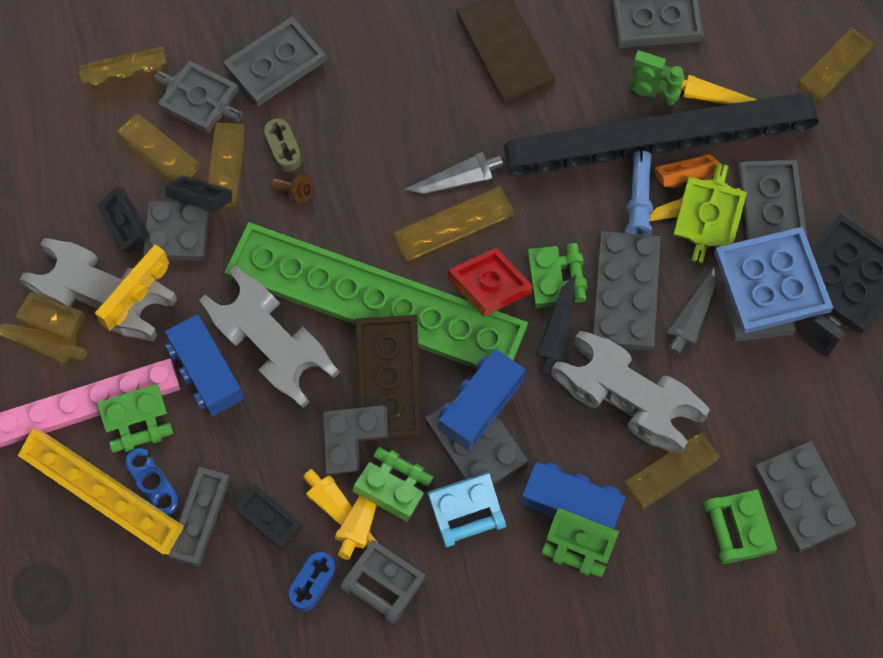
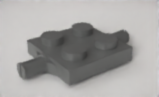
M190 60L182 71L173 77L161 70H158L155 74L154 81L167 87L166 93L158 103L159 109L207 134L223 116L234 120L236 123L242 119L243 112L230 106V102L239 91L236 83Z

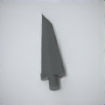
M714 267L667 332V336L673 339L668 350L674 355H679L685 344L694 346L698 339L697 336L717 285Z

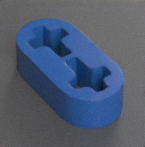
M317 552L311 555L289 589V599L296 610L309 611L313 609L334 578L336 566L329 554ZM325 561L329 571L327 573L320 572L316 580H314L313 577L316 570L313 565L315 563L322 564ZM310 583L312 585L309 589L311 599L309 601L304 599L299 603L296 592L298 590L305 591Z

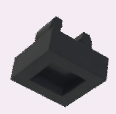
M820 314L802 339L828 357L845 334L839 328L843 322L834 315L828 320Z

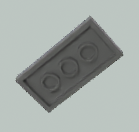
M601 231L593 326L594 335L609 339L623 349L653 351L661 236Z

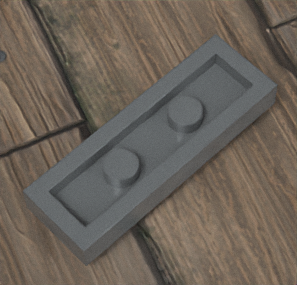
M203 467L198 468L179 521L184 528L170 553L167 554L169 559L200 567L230 481L228 474Z

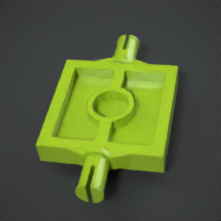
M716 164L713 180L703 181L692 177L687 179L673 236L687 239L696 244L691 259L694 263H704L707 247H721L733 244L747 192L734 189L724 183L729 168L725 164L723 168L722 164Z

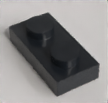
M181 176L165 186L166 197L177 200L181 204L200 207L207 212H216L232 201V190L187 176Z
M115 187L97 205L123 252L131 253L150 235L124 188Z
M256 484L233 507L241 517L281 551L303 528L301 522Z

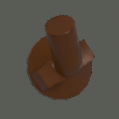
M295 175L292 182L273 178L271 189L289 193L290 200L304 204L311 198L313 185L307 175Z

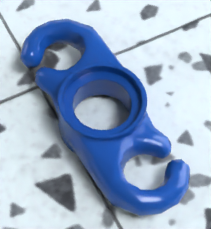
M143 448L133 449L125 457L126 470L141 493L149 499L150 504L156 507L159 498L168 496L171 499L170 506L167 508L158 507V509L167 515L174 513L178 508L179 500L176 491L162 470L154 465L153 458L147 457L144 466L135 467L133 465L134 457L147 456L148 451ZM150 474H156L160 477L158 487L151 490L144 488V479Z

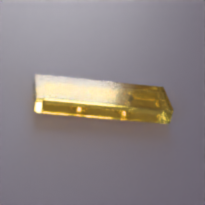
M851 28L799 81L797 87L805 93H810L813 99L820 103L872 50L874 43L854 28Z
M139 113L132 116L117 130V134L122 140L172 181L181 176L191 177L200 168L199 162Z
M215 123L208 183L232 190V201L225 206L237 205L245 136L244 124Z
M699 433L688 440L686 448L681 455L670 452L627 480L624 486L640 508L644 510L717 462L720 456L704 435Z

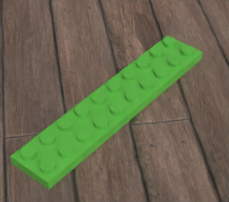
M248 222L224 272L226 278L237 281L230 272L236 265L244 273L258 280L272 295L356 325V319L417 315L420 349L472 368H476L484 355L490 356L494 349H497L514 361L528 327V322L498 311L483 317L468 300Z

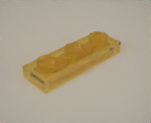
M162 46L80 65L79 74L82 83L89 82L90 85H96L105 82L106 78L117 75L118 78H126L134 75V71L145 69L146 72L159 70L163 64H167L166 55Z

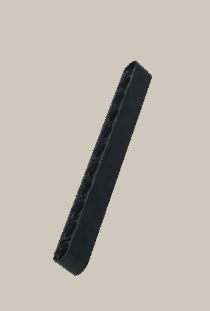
M797 93L518 138L508 141L504 144L503 148L509 175L521 177L632 159L633 154L637 151H640V157H643V151H647L651 155L804 131L815 127L819 123V118L812 95L810 93Z

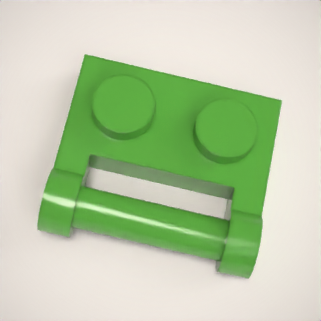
M758 489L722 498H711L703 502L706 513H710L719 543L721 564H729L768 555L777 551ZM729 509L740 549H733L722 510Z

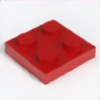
M497 248L448 270L447 278L483 317L530 295L533 285Z

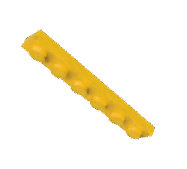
M32 428L18 454L20 458L160 553H170L184 528L182 524L40 429Z

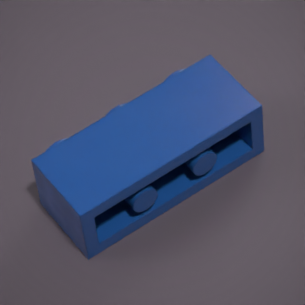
M198 314L165 331L169 339L165 346L173 360L179 358L183 367L179 368V371L187 385L193 383L197 392L193 396L201 410L207 408L213 417L244 400L240 386Z
M494 349L490 356L484 355L475 368L476 374L471 380L466 378L457 390L458 397L452 404L447 402L438 415V418H440L439 430L469 452L525 380L526 369L497 349Z
M536 462L522 495L521 505L551 517H555L558 508L614 529L626 497L620 495L621 492L614 487L608 485L600 487L590 483L591 480L583 475L573 474L572 476L561 472V468L555 464Z

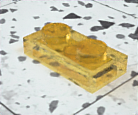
M29 292L15 316L20 323L72 342L85 319L82 311L33 292Z

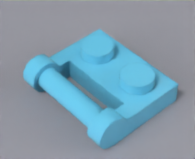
M488 472L427 492L446 548L455 545V541L493 528L499 530L506 527L505 519ZM489 508L491 516L450 530L448 521Z

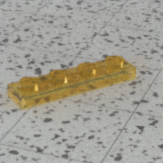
M497 187L393 232L394 239L407 262L513 215V209L501 187Z

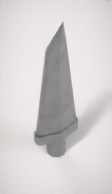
M481 152L404 190L427 194L482 181L486 182L492 180L490 171L503 167V162L500 156L486 160L484 153Z

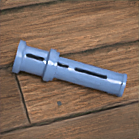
M640 151L633 154L632 198L626 207V211L629 213V224L626 225L625 233L652 235V227L649 225L650 214L653 212V205L649 201L652 155L647 151H643V161L640 159Z

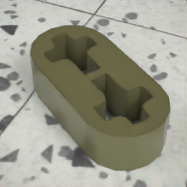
M283 119L270 120L265 125L264 133L275 163L284 172L295 171L301 165L302 159L291 128ZM274 130H279L282 133V141H278L277 136L273 132ZM287 149L293 160L287 161L284 158L283 150Z

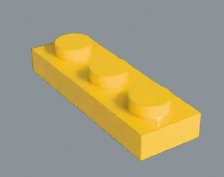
M155 244L95 312L103 327L111 331L115 325H120L126 319L128 310L135 302H140L146 296L148 287L154 280L160 279L165 274L169 261L163 249Z

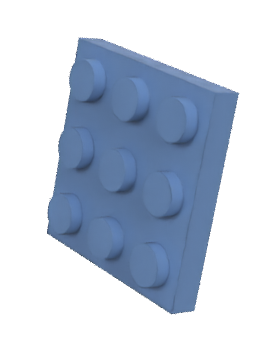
M803 227L715 249L714 253L743 334L832 311L831 300Z

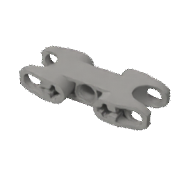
M44 238L40 246L43 248V252L57 261L55 268L50 273L44 275L30 272L23 273L19 280L24 287L37 294L48 304L62 310L69 311L75 300L99 309L133 268H127L122 279L94 268L98 257L88 249L72 242ZM154 280L148 287L146 296L140 302H135L128 310L126 319L120 325H115L111 331L125 337L154 341L158 334L155 332L154 327L140 318L141 311L151 304L173 306L177 300L175 293Z
M235 265L230 272L240 286V295L236 301L230 305H219L206 294L199 301L209 313L213 323L235 346L248 336L269 359L258 370L279 391L294 399L304 408L310 401L299 387V377L302 372L309 367H319L335 378L340 371L334 366L322 345L303 326L292 337L270 315L280 302L258 280L250 277Z
M579 331L575 337L574 345L590 360V363L586 366L575 367L565 362L557 361L552 367L551 375L574 398L585 405L597 408L604 399L632 416L628 427L640 439L650 445L681 455L688 441L684 438V435L673 427L671 420L682 416L695 422L703 423L710 411L707 405L687 386L674 378L662 376L657 384L627 367L632 361L630 354L611 340Z

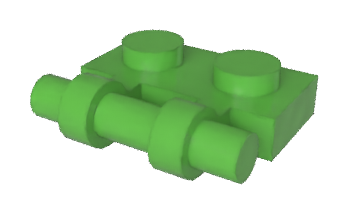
M638 50L634 59L629 90L634 91L640 96H650L656 98L657 93L663 95L666 105H674L680 98V87H682L684 82L683 69L679 66H674L673 68L665 66L666 59Z
M577 243L568 244L566 246L567 255L559 257L558 246L528 249L527 255L535 308L555 306L561 288L568 282L562 279L561 270L570 269L571 278L576 275L574 301L577 303L586 301L587 280L583 278L581 267L584 264L583 255L579 253Z
M158 384L97 402L106 432L119 429L121 438L109 441L113 453L122 450L129 452L135 449V446L150 441L153 444L161 442L163 437L174 434L170 422L158 426L156 420L157 416L167 414ZM146 420L147 430L131 434L129 425Z
M379 446L373 457L383 462V465L380 468L369 462L355 483L353 492L408 522L425 493L415 487L417 482L429 487L434 476L425 472L423 466L417 463L414 466L400 458V454L394 450L389 452ZM394 468L408 476L407 480L403 481L390 474L392 469Z
M558 508L546 539L558 544V547L546 542L542 554L553 558L552 562L559 565L565 563L580 569L579 573L587 576L593 574L602 578L606 566L595 562V559L606 564L608 563L619 531ZM571 549L586 556L582 557L567 550Z

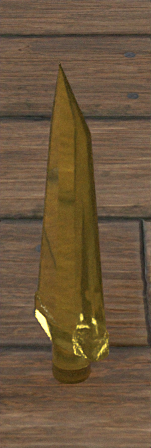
M10 324L0 325L1 336L50 356L59 362L65 363L69 357L84 360L87 355V349L76 346V337Z

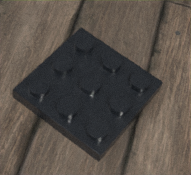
M840 213L811 250L833 306L831 313L862 334L883 308V242Z

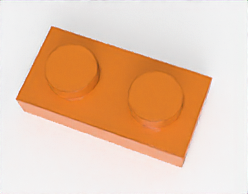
M711 154L654 167L655 177L664 187L676 188L687 182L689 177L703 181L710 179L711 175L715 173L716 164L720 162Z

